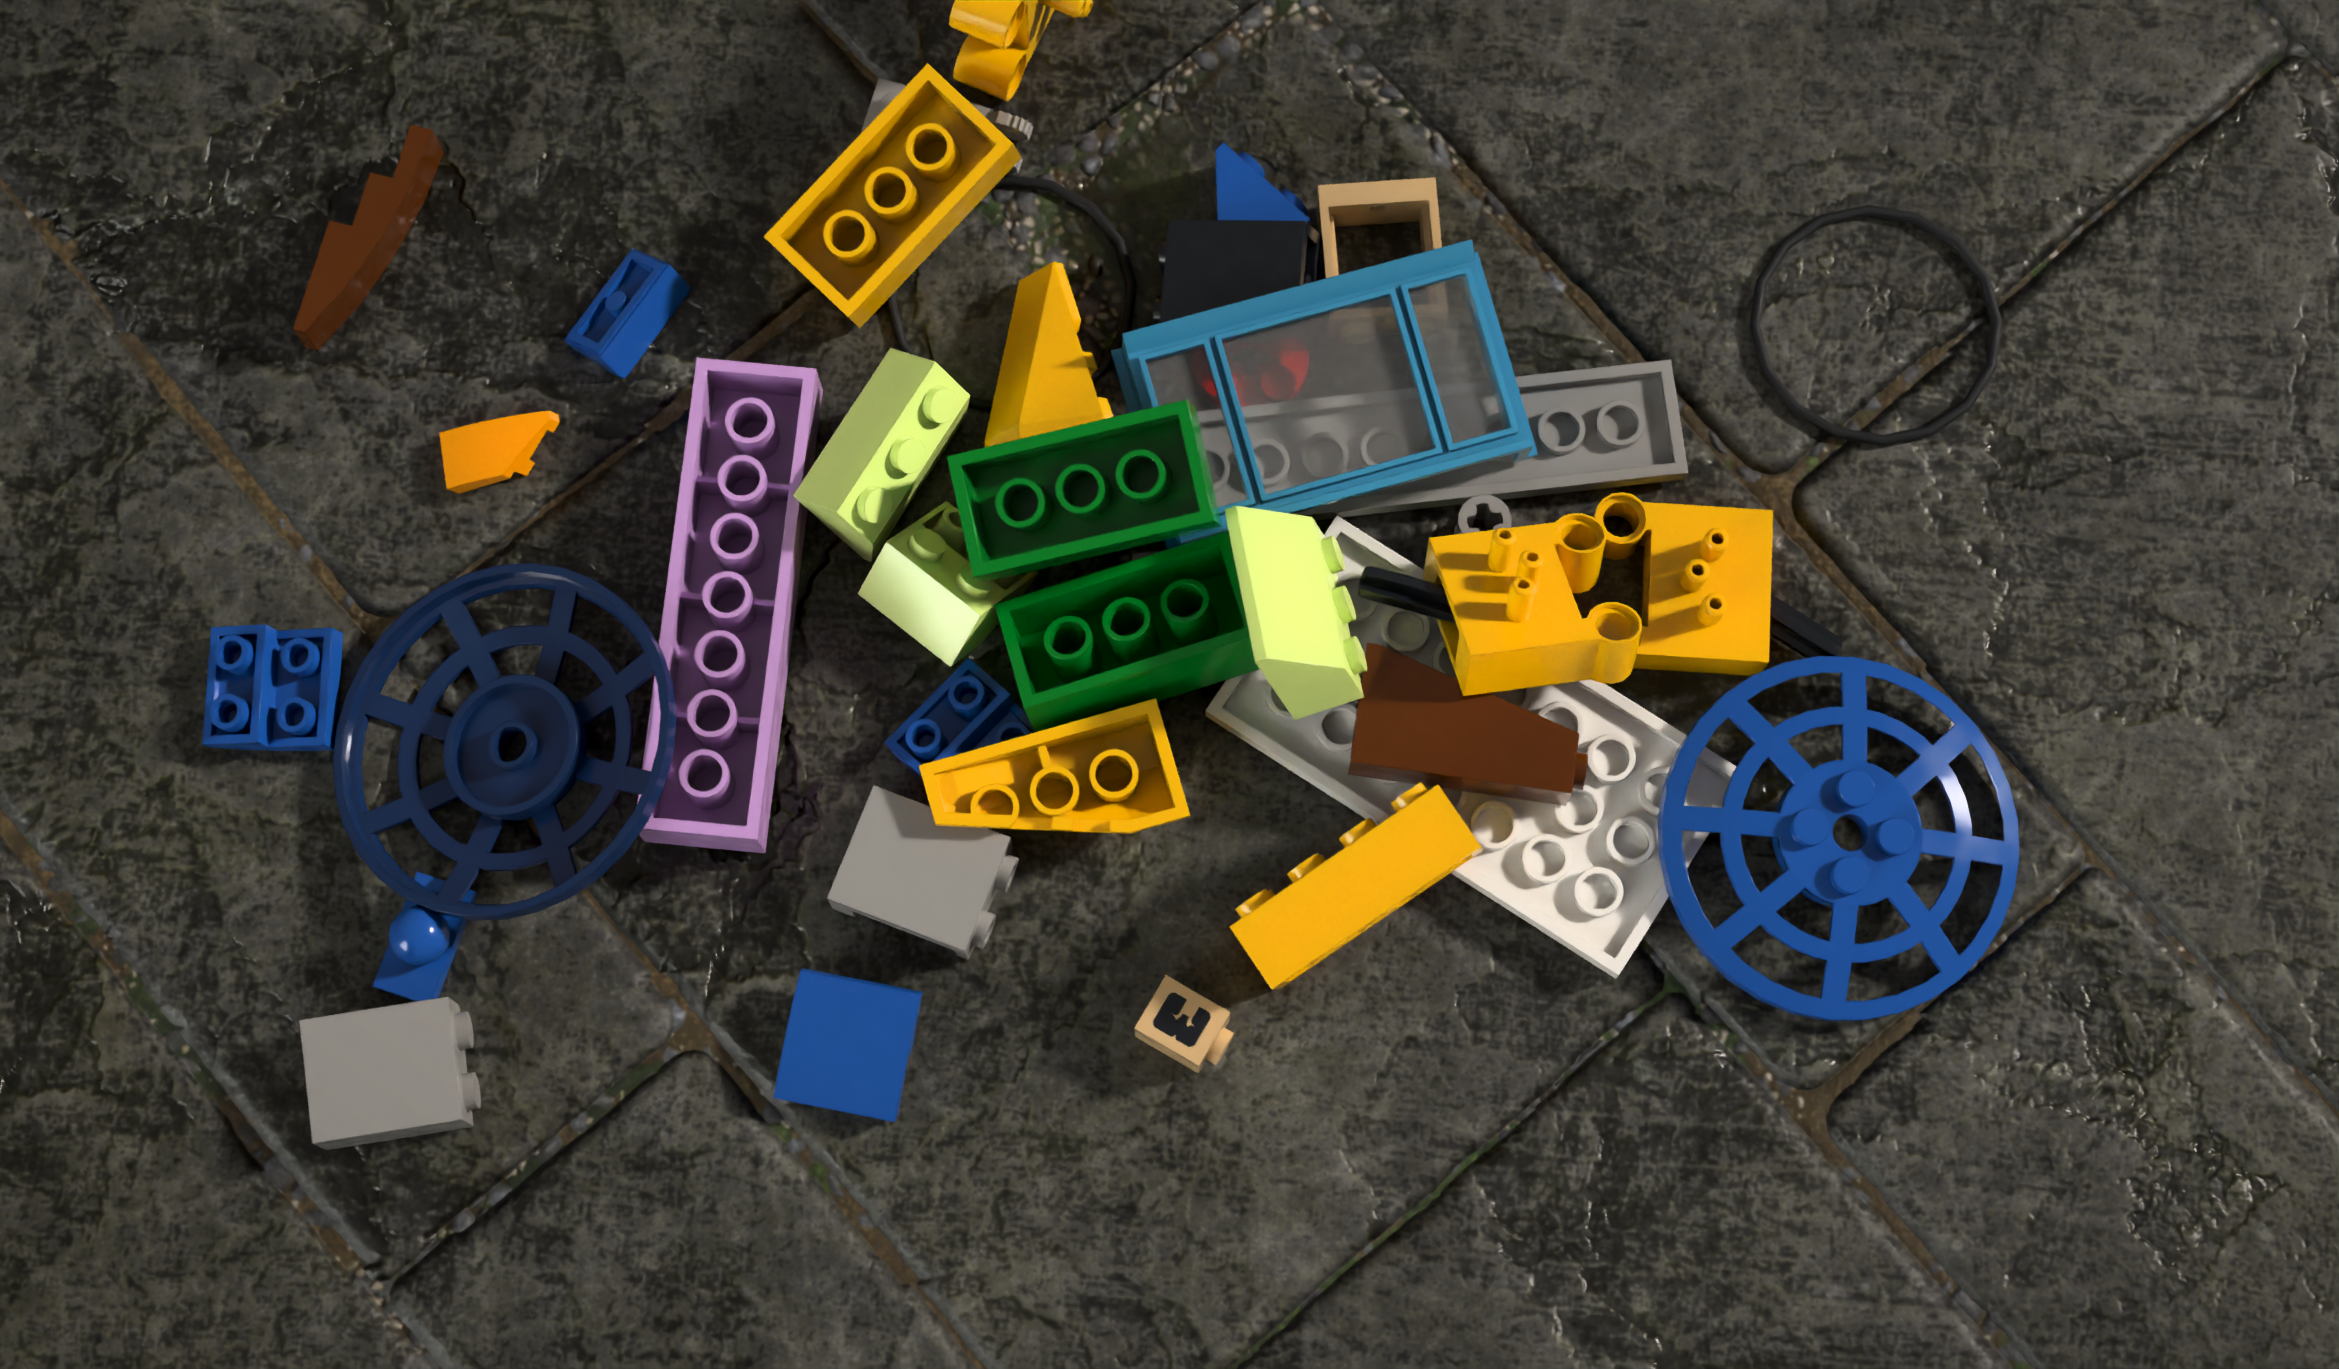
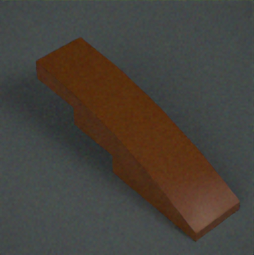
M410 124L393 178L370 172L353 225L350 226L329 220L293 327L294 332L306 348L318 351L359 307L395 257L424 204L444 154V150L433 130Z

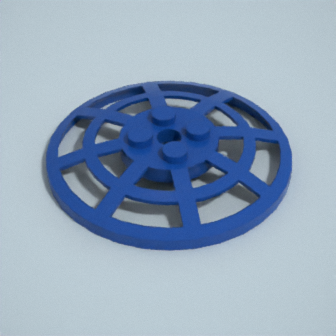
M1816 656L1784 662L1750 676L1719 697L1693 724L1677 749L1663 785L1658 814V851L1666 890L1681 925L1698 950L1727 980L1755 999L1798 1016L1823 1021H1864L1898 1014L1933 999L1959 981L1984 955L2003 924L2015 890L2020 856L2018 818L2010 785L1995 752L1976 724L1950 698L1914 675L1888 664L1866 659ZM1819 673H1840L1841 707H1827L1806 711L1773 727L1748 702L1749 699L1761 691L1792 678ZM1866 676L1889 681L1916 693L1941 710L1954 725L1932 745L1924 736L1903 722L1880 712L1867 710ZM1729 718L1754 744L1744 754L1732 773L1723 798L1722 808L1684 806L1687 786L1699 755L1715 730ZM1842 725L1841 760L1826 762L1812 768L1788 742L1792 737L1811 729ZM1867 728L1895 738L1911 749L1918 758L1896 777L1886 770L1868 763ZM1970 744L1981 758L1996 791L2003 821L2004 841L1972 836V822L1967 800L1955 773L1949 766V763ZM1769 758L1791 784L1781 796L1775 812L1744 810V799L1750 783L1762 763ZM1934 777L1940 783L1949 803L1954 833L1922 828L1920 815L1912 796ZM1838 818L1851 819L1860 828L1861 842L1855 851L1844 850L1835 842L1833 826ZM1682 831L1720 833V846L1726 872L1743 906L1715 929L1703 913L1690 883L1683 852ZM1741 835L1772 837L1775 857L1783 873L1761 892L1755 886L1747 868L1741 844ZM1920 854L1953 858L1945 886L1928 910L1907 883V880L1915 870ZM1971 861L2002 866L2000 885L1990 913L1974 940L1958 955L1939 925L1948 917L1961 896L1969 874ZM1799 892L1821 905L1832 907L1829 940H1823L1799 930L1783 919L1776 911ZM1886 898L1909 926L1904 931L1884 940L1854 944L1858 908L1869 906ZM1761 925L1771 936L1789 948L1812 958L1826 960L1820 998L1801 994L1771 981L1746 964L1731 948ZM1920 942L1939 970L1938 974L1925 983L1899 994L1866 1001H1846L1852 963H1866L1886 959L1911 949Z

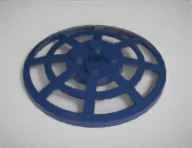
M536 563L498 565L467 573L427 594L410 606L381 635L363 660L346 694L338 721L333 755L335 796L344 828L358 855L378 879L402 897L441 915L472 921L507 920L540 912L576 895L599 879L627 852L649 821L665 787L674 754L677 715L673 682L663 651L648 625L623 599L594 579L562 567ZM541 588L555 591L548 626H512L481 636L466 608V605L480 598L510 590ZM578 597L597 604L616 617L637 639L643 653L619 673L616 672L614 666L598 649L581 637L571 633ZM444 618L460 649L450 655L431 674L418 692L412 705L380 694L388 676L405 652L429 628ZM517 646H543L534 676L515 674L502 677L492 657V654ZM566 652L575 655L585 662L603 684L576 704L566 693L556 687ZM470 667L479 688L461 704L453 718L433 712L436 703L446 689ZM654 675L658 686L661 716L657 752L652 770L647 771L629 767L632 756L634 729L632 709L628 696ZM611 708L614 711L616 726L615 751L612 763L586 756L588 742L586 725ZM370 717L403 727L397 762L399 788L402 798L368 811L363 791L362 759L365 734ZM524 733L527 744L523 754L514 761L506 762L504 749L507 742L513 736ZM424 734L445 741L443 758L447 777L422 789L420 784L419 756ZM577 780L603 786L587 812L571 828L565 831L556 804L569 793ZM619 791L641 795L634 812L615 839L587 867L577 873L571 848L582 841L600 823L614 803ZM460 798L467 805L482 814L467 845H463L444 831L434 819L431 811ZM534 818L542 845L516 853H490L505 821H521ZM412 820L416 829L431 846L449 859L457 862L440 892L436 893L425 888L406 874L384 849L377 834ZM548 861L554 883V888L530 899L510 904H475L463 901L480 870L491 872L517 871L538 866Z

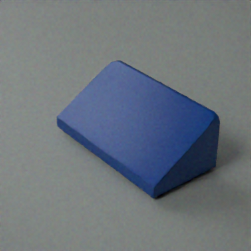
M633 248L564 341L610 373L624 379L629 375L688 295L690 286L670 264Z

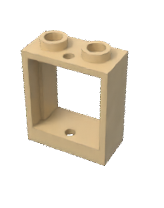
M1436 177L1318 185L1316 218L1318 233L1322 236L1320 249L1322 279L1339 275L1335 227L1419 221L1422 252L1442 247ZM1445 282L1425 287L1426 305H1412L1422 339L1435 335V331H1444L1448 314ZM1392 307L1341 309L1325 314L1327 339L1341 338V341L1346 344H1363L1375 340L1376 335L1400 334Z

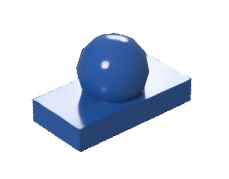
M416 872L414 880L422 886L436 893L440 892L446 882L420 872ZM469 889L463 901L475 903L478 894L474 890ZM406 899L402 911L390 925V942L373 987L412 1002L438 998L468 920L441 915Z

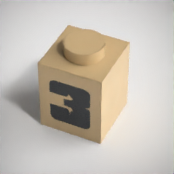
M1165 975L1134 1028L1136 1038L1198 1074L1206 1060L1214 1065L1218 1064L1234 1036L1233 1032L1226 1029L1230 1021V1012L1167 975Z

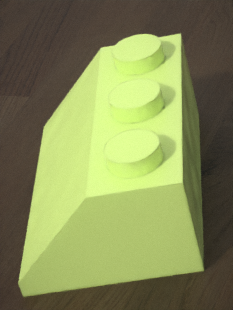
M890 348L793 494V497L863 559L872 562L967 417L970 394L935 361Z
M1233 506L1225 509L1255 663L1294 720L1364 698L1359 673L1367 671V663L1358 638L1350 636L1348 622L1356 620V613L1346 586L1339 585L1337 573L1345 570V563L1336 538L1334 536L1325 538L1313 517L1242 506Z

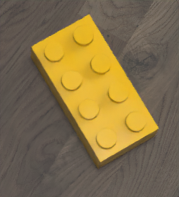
M927 63L763 237L851 321L861 328L1022 157L1014 144Z
M1422 782L1415 785L1391 802L1397 813L1379 825H1376L1374 820L1370 818L1364 820L1339 838L1345 848L1328 860L1318 853L1311 856L1287 873L1293 882L1290 886L1276 895L1272 889L1267 890L1266 888L1236 908L1241 919L1229 927L1272 990L1284 987L1484 851L1439 785H1436L1429 791Z

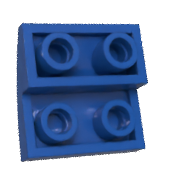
M266 624L211 627L202 745L212 748L264 751L334 750L338 718L343 633L334 628L276 630Z
M968 657L884 744L923 783L919 765L1035 732L1026 712L1014 702L1011 694Z
M802 968L790 1011L773 1098L895 1122L899 1115L907 1064L913 1050L923 992Z

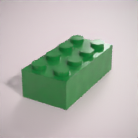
M1188 399L947 456L972 574L974 578L985 582L1222 527L1196 407Z
M1227 531L995 604L1023 708L1034 732L1154 698L1158 702L1259 670L1254 659L1232 545Z

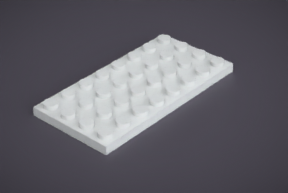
M1336 516L1324 536L1325 538L1330 536L1336 538L1344 559L1345 570L1338 572L1337 576L1339 585L1346 586L1356 613V620L1348 622L1350 636L1358 638L1364 654L1367 643L1380 644L1457 679L1436 618L1367 600L1358 595V585L1365 567L1374 566L1418 579L1423 578L1424 570L1339 516ZM1259 669L1226 680L1205 711L1206 717L1365 819L1370 818L1374 820L1376 825L1397 813L1391 802L1417 785L1348 775L1358 700L1294 720ZM1592 679L1492 692L1490 694L1580 733L1577 752L1588 753L1583 790L1573 789L1566 806L1442 788L1484 849V851L1451 872V874L1616 979L1669 897L1659 859L1658 814L1665 779L1675 753L1686 737V734L1608 685ZM1704 747L1688 783L1684 806L1722 808L1723 798L1736 766ZM1425 786L1428 791L1433 788L1431 786ZM1682 831L1683 852L1687 867L1709 832Z

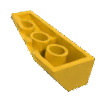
M1052 262L1019 280L985 436V447L1113 417L1108 399L1097 397L1091 376L1097 370L1093 354L1082 351L1077 336L1081 317L1063 263Z
M1156 698L919 765L936 826L1133 834L1190 817Z

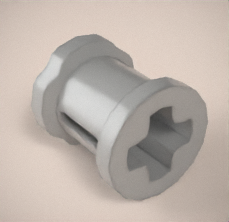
M1477 495L1470 498L1461 507L1458 514V523L1454 528V535L1479 532L1478 528H1472L1475 520H1483L1486 529L1511 528L1512 516L1508 506L1501 499L1492 495Z

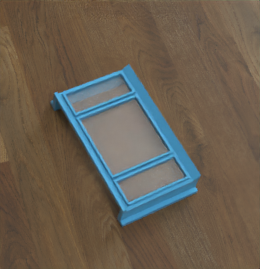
M1472 239L1125 332L1122 337V348L1111 351L1128 413L1186 399L1196 407L1222 527L1164 540L1166 550L1221 532H1229L1225 509L1233 506L1295 514L1507 455H1512L1514 463L1538 456L1478 252L1474 253Z

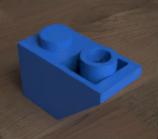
M1224 142L1216 149V220L1306 221L1309 224L1308 210L1303 202L1291 191L1283 189L1279 192L1264 178L1265 172L1251 155L1244 151H1240L1237 154Z

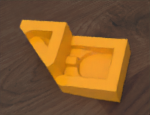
M540 411L496 418L440 432L446 489L460 494L510 479L514 472L528 476L535 462L530 460L531 456L547 430L554 433L559 425V415L552 411Z

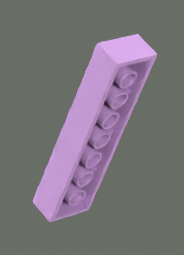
M697 358L659 637V646L663 651L674 687L677 715L675 745L665 787L649 821L639 833L644 842L755 853L766 852L808 509L796 500L793 494L813 466L823 394L816 368ZM655 676L642 769L647 771L652 770L657 752L661 716Z

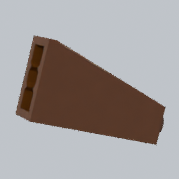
M1367 643L1364 654L1367 671L1361 674L1364 698L1358 699L1348 775L1410 784L1422 782L1424 786L1435 787L1439 785L1445 789L1566 806L1571 797L1573 789L1583 790L1588 753L1577 752L1580 733L1490 693L1463 696L1458 679L1380 644Z

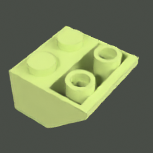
M945 501L886 541L858 595L951 667L977 648L999 623L995 604L1022 596L1032 584L1038 572L1034 570L987 582L974 578L959 511L949 502Z

